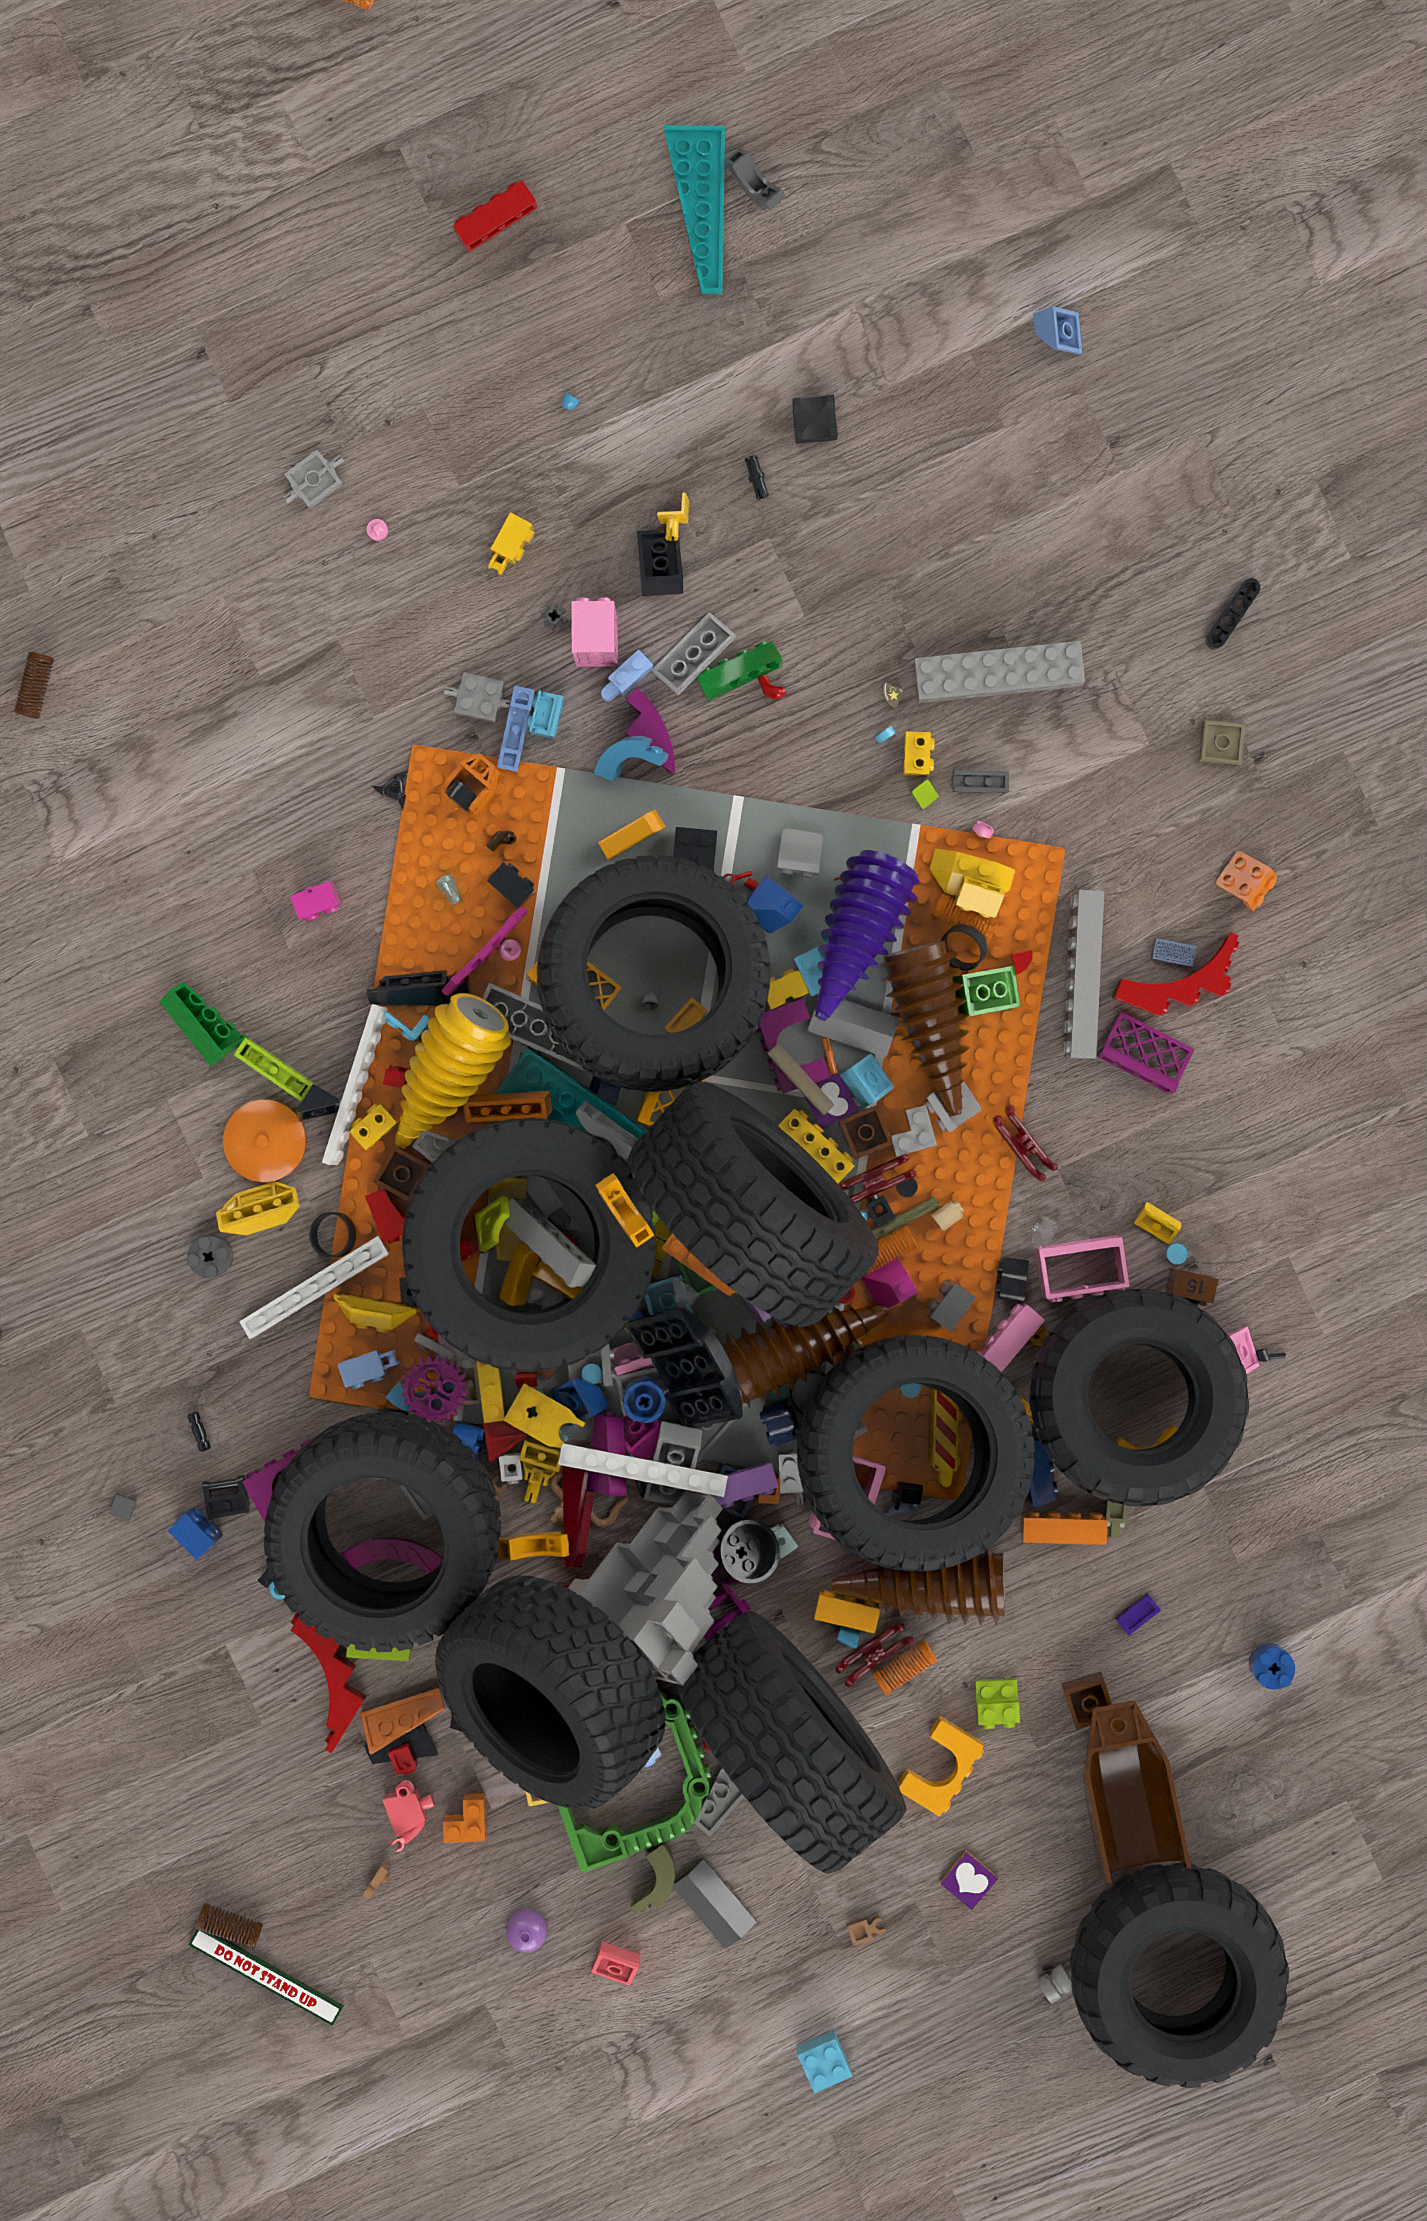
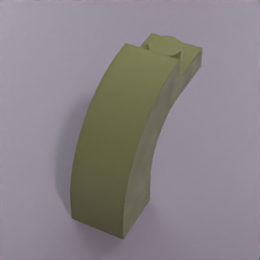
M666 1842L646 1850V1858L655 1870L656 1880L647 1891L631 1901L630 1908L634 1914L639 1911L641 1913L645 1912L651 1907V1903L658 1909L671 1894L675 1880V1862Z

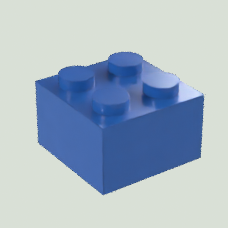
M193 1507L167 1531L198 1560L222 1535L220 1534L221 1530L214 1523L210 1524L205 1519L206 1515L202 1510Z

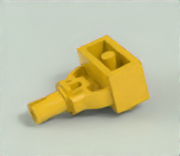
M530 1435L524 1441L519 1460L523 1461L525 1470L524 1480H527L531 1473L524 1500L528 1502L531 1493H533L530 1503H536L543 1478L545 1477L543 1486H547L549 1478L554 1476L556 1472H559L562 1465L558 1464L561 1448L549 1447Z

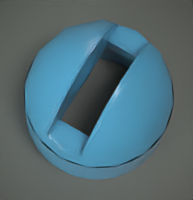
M566 392L562 397V406L566 410L575 409L580 402Z

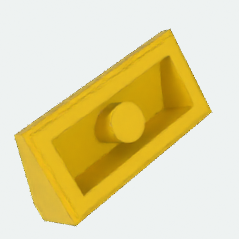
M1148 1202L1143 1206L1134 1221V1224L1167 1244L1172 1242L1180 1231L1182 1224Z

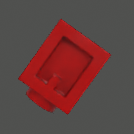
M408 1743L389 1750L388 1754L397 1776L411 1774L417 1769L418 1760L417 1758L414 1759Z

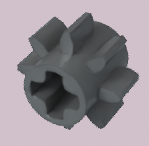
M555 604L554 608H550L547 605V613H542V617L547 618L544 621V626L550 624L552 631L558 626L563 629L562 622L568 621L566 617L562 616L566 612L565 608L559 610L558 604ZM554 613H557L559 618L552 621L550 616H554Z

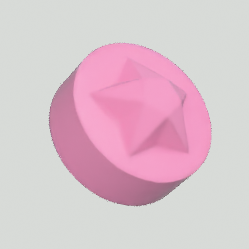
M374 519L368 523L367 533L372 540L382 541L388 535V527L384 521Z
M976 821L972 828L980 838H991L994 832L990 825L981 821Z
M507 939L500 945L499 953L503 959L513 961L520 955L521 946L516 940Z

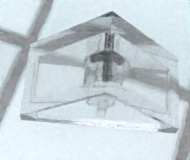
M672 1276L677 1308L683 1307L689 1311L700 1295V1292L679 1277Z

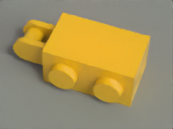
M510 512L491 547L494 556L488 568H493L498 571V574L502 575L509 562L514 565L516 560L520 561L525 552L523 547L526 542L530 543L534 536L533 525ZM498 557L504 559L503 563L497 561Z

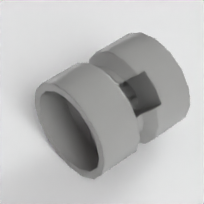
M1061 1964L1051 1970V1975L1045 1974L1037 1980L1041 1990L1051 2004L1062 1998V1993L1068 1994L1072 1991L1071 1977Z

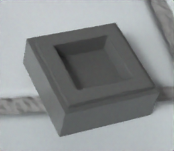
M116 1494L109 1514L129 1521L137 1500Z

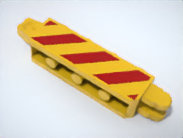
M932 1388L930 1398L929 1465L937 1471L938 1484L943 1487H949L952 1484L953 1471H957V1466H960L961 1456L958 1454V1445H961V1433H958V1424L962 1422V1413L959 1412V1407L949 1397Z

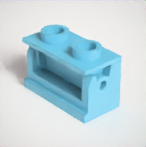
M540 690L538 696L534 695L532 707L535 709L533 716L529 715L527 723L531 734L555 739L564 704L563 696L547 692L542 693Z

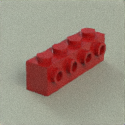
M523 180L519 183L514 182L502 194L497 193L492 196L485 205L481 204L475 207L468 216L458 218L453 225L454 232L469 253L537 209L536 200Z

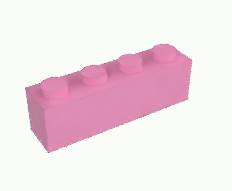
M1026 1303L1016 1304L1010 1311L1011 1315L1008 1319L1000 1322L997 1327L998 1331L985 1340V1346L980 1352L977 1351V1353L994 1364L1001 1372L1045 1321Z

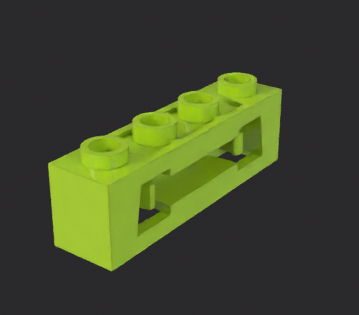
M245 1038L234 1053V1056L301 1102L313 1084L318 1086L250 1038Z

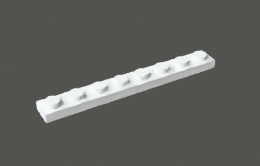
M375 1004L371 1006L322 1163L338 1165L343 1158V1148L349 1139V1129L351 1123L355 1120L356 1107L361 1101L363 1085L368 1079V1070L375 1058L374 1051L381 1039L380 1032L387 1018L383 1014L388 1008Z
M377 1236L239 1322L249 1339H253L391 1253L385 1243H382L381 1237Z
M562 1443L558 1463L559 1465L724 1497L728 1479L727 1475Z

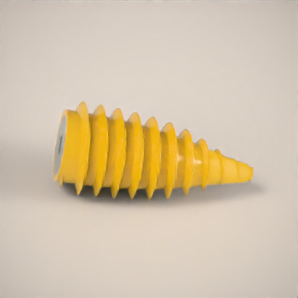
M459 993L451 996L449 1004H441L435 1008L436 1017H432L428 1021L429 1029L422 1032V1042L415 1046L416 1055L411 1057L409 1061L411 1069L405 1073V1079L408 1084L402 1086V1093L407 1100H402L400 1103L403 1114L400 1116L401 1121L395 1135V1144L398 1147L405 1148L409 1146L423 1131L431 1129L433 1124L442 1123L446 1116L455 1114L458 1107L464 1105L468 1101L469 1096L478 1090V1085L486 1080L487 1073L494 1069L495 1062L501 1059L504 1050L511 1044V1034L506 1018L489 1002L471 994Z

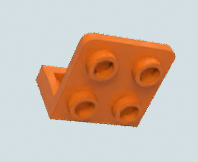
M1238 851L1216 880V885L1241 899L1247 908L1254 911L1257 906L1262 904L1268 890L1274 887L1277 876L1269 866Z

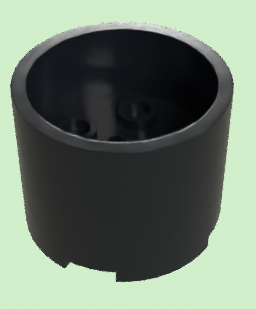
M741 1520L724 1523L719 1526L722 1531L716 1538L720 1542L712 1552L714 1554L713 1558L718 1562V1566L712 1573L716 1580L727 1585L753 1584L767 1579L774 1572L779 1562L780 1547L776 1535L766 1524L757 1520Z

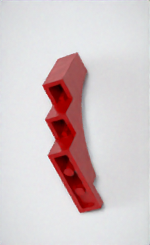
M297 1612L290 1622L293 1624L290 1631L300 1637L314 1652L322 1666L328 1684L329 1712L326 1726L333 1731H330L325 1740L328 1743L325 1750L332 1754L367 1696L346 1683L357 1665L336 1653L340 1644L334 1643L335 1638L333 1637L326 1639L316 1633L315 1626L308 1627L298 1619L299 1613Z

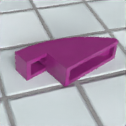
M636 687L626 699V702L640 716L625 733L628 737L644 736L651 738L650 747H660L663 749V752L669 754L667 761L661 766L671 775H674L675 760L673 747L664 721L650 700Z

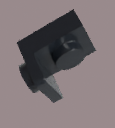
M899 1481L897 1490L893 1489L891 1502H895L894 1510H899L901 1502L920 1505L923 1485Z

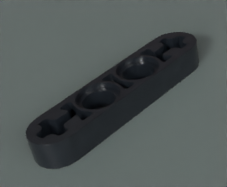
M1246 579L1206 636L1205 642L1210 649L1217 650L1225 644L1259 594L1261 585L1257 579ZM1253 584L1255 592L1251 591L1247 597L1242 596L1248 589L1246 585ZM1241 600L1244 603V609L1242 611L1235 610L1233 607L1234 601ZM1224 617L1232 619L1233 625L1231 628H1225L1222 625ZM1219 631L1224 632L1218 639L1220 643L1217 642L1214 645L1211 636L1215 637Z

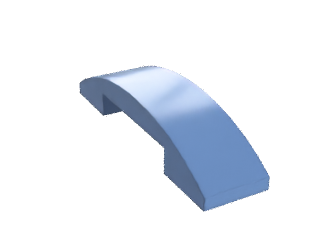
M514 685L497 768L518 771L535 692L533 689Z

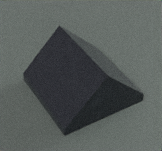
M313 1084L297 1108L298 1121L338 1113L340 1107L339 1099Z

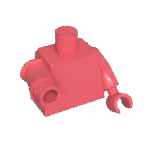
M409 1780L402 1781L396 1787V1792L386 1794L382 1800L396 1837L399 1836V1839H392L389 1845H393L395 1842L398 1843V1848L393 1852H400L404 1848V1844H407L417 1836L425 1825V1820L428 1816L426 1809L435 1806L433 1795L430 1794L421 1798L419 1790L417 1788L414 1789L412 1782Z

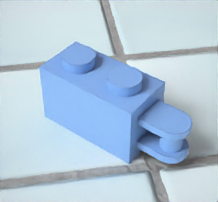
M637 650L608 677L610 683L602 689V698L605 701H611L619 693L624 696L651 672L653 664L640 650Z
M378 1349L337 1364L345 1388L351 1386L353 1390L364 1386L363 1382L370 1379L372 1383L384 1379L383 1375L387 1373L386 1368L400 1364V1361H397L395 1356L396 1349L383 1354ZM387 1356L389 1361V1364L386 1365L383 1361V1357Z

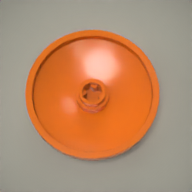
M256 1100L241 1106L228 1120L223 1134V1148L229 1164L241 1176L256 1182H273L291 1174L301 1163L307 1146L305 1127L302 1121H298V1115L287 1105L274 1100Z

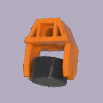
M478 753L471 756L468 760L460 761L459 765L442 786L446 790L445 794L467 813L471 810L472 813L476 814L494 795L500 772L490 761ZM465 775H471L483 785V790L478 796L460 782Z

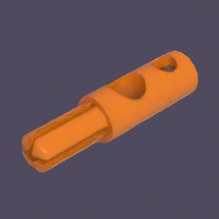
M826 1037L822 1039L827 1060V1068L829 1074L832 1075L838 1073L829 1038Z

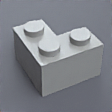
M922 1105L904 1110L909 1131L891 1135L895 1156L937 1146L927 1106Z

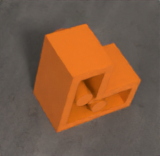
M486 1793L465 1794L463 1798V1815H445L443 1820L444 1843L486 1840Z

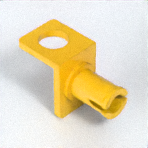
M682 493L681 511L657 512L660 523L666 524L665 539L668 541H672V536L674 541L678 540L679 524L688 523L689 499L686 493Z

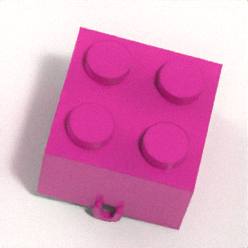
M328 881L313 887L309 886L306 890L290 896L298 919H305V922L319 918L318 913L324 911L325 914L337 911L339 910L338 906L342 904L334 881Z

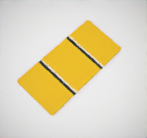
M661 1220L657 1221L655 1227L656 1244L654 1252L656 1257L654 1270L651 1272V1276L656 1278L666 1251L661 1248L672 1233Z

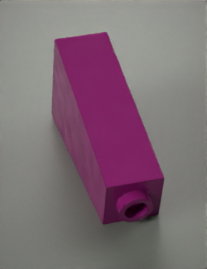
M604 1411L603 1414H596L594 1417L591 1449L625 1455L624 1418L616 1416L614 1411ZM589 1471L587 1489L609 1496H626V1478Z

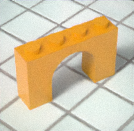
M939 1715L929 1731L930 1738L954 1753L956 1757L954 1771L948 1778L933 1782L906 1768L897 1785L902 1794L940 1817L943 1812L946 1813L950 1808V1800L953 1795H957L962 1788L961 1782L964 1777L968 1778L973 1770L972 1764L976 1759L979 1760L981 1758L984 1746L981 1740Z

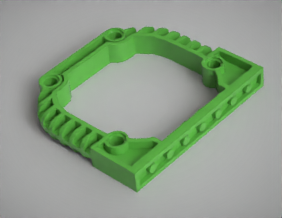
M659 1688L665 1709V1724L671 1726L687 1771L682 1787L685 1800L676 1811L666 1817L624 1831L617 1825H609L604 1831L591 1827L586 1823L577 1825L571 1808L558 1806L581 1873L627 1858L629 1854L673 1840L684 1834L696 1821L701 1810L702 1800L709 1793V1778L712 1776L708 1765L704 1766L702 1758H705L701 1746H697L695 1740L698 1738L694 1726H690L688 1719L691 1718L678 1696H667ZM669 1703H674L678 1708L676 1711L671 1712L667 1710L666 1706ZM702 1782L705 1787L698 1790L694 1787V1784ZM615 1834L618 1839L612 1842L608 1840L607 1836Z

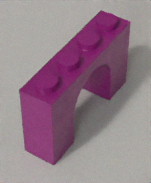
M804 999L763 1013L756 1030L757 1032H762L764 1039L760 1040L764 1052L771 1051L777 1045V1038L783 1029L810 1019ZM824 1058L800 1065L814 1083L830 1078ZM771 1059L767 1060L771 1072L775 1071L777 1079H774L778 1091L782 1090L784 1094L798 1089Z
M309 1439V1440L305 1441L304 1443L300 1444L301 1449H302L308 1442H310L311 1439ZM291 1449L282 1454L283 1459L277 1462L273 1459L264 1464L265 1469L259 1472L255 1469L246 1474L247 1478L242 1483L264 1522L267 1508L275 1489L278 1473L289 1465L301 1449L296 1452Z

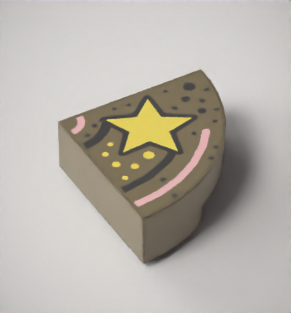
M884 682L882 687L883 697L887 704L896 710L903 689Z

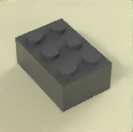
M949 1279L948 1282L944 1281L938 1288L940 1292L936 1298L932 1297L926 1305V1313L952 1332L976 1297Z

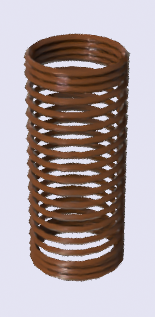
M28 652L26 658L28 661H26L27 665H25V672H23L22 683H20L21 686L19 687L21 690H18L19 697H17L18 701H16L14 713L40 719L41 713L38 711L42 710L36 707L42 708L43 706L39 704L44 703L38 700L44 701L45 699L38 696L45 697L41 693H46L44 690H47V688L43 686H48V684L43 682H49L46 679H50V677L45 675H51L48 673L51 672V669L48 668H53L50 665H53L54 658L36 652ZM24 696H28V697L35 698V699H38V700L26 698V697H24Z
M204 1903L195 1925L196 1929L205 1930L209 1934L212 1932V1935H219L223 1939L226 1937V1940H233L237 1944L240 1942V1945L243 1944L252 1949L255 1948L263 1923L259 1921L256 1923L254 1921L248 1936L253 1922L252 1919L244 1936L249 1922L248 1918L241 1934L246 1917H244L237 1934L242 1916H240L234 1931L239 1914L236 1916L230 1931L236 1915L235 1913L233 1914L227 1929L232 1912H230L223 1929L228 1915L227 1911L219 1929L225 1909L222 1911L217 1927L216 1923L220 1916L221 1908L218 1911L214 1924L213 1921L218 1907H216L209 1924L215 1908L214 1906L212 1907L205 1924L211 1904Z

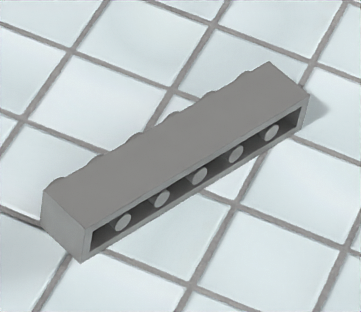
M511 1198L509 1201L510 1216L505 1220V1223L508 1225L507 1228L515 1232L521 1241L529 1245L530 1250L537 1253L541 1257V1261L548 1264L555 1274L561 1276L565 1280L564 1283L573 1288L576 1286L585 1287L596 1265L528 1200Z

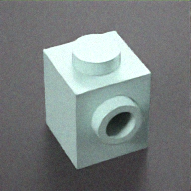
M784 1523L780 1526L776 1524L770 1528L779 1542L781 1559L798 1547V1543Z

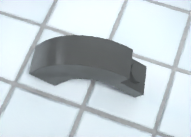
M738 148L724 160L728 170L739 186L762 210L766 211L767 209L777 207L781 200L786 197L782 189L771 184L762 175L747 151Z

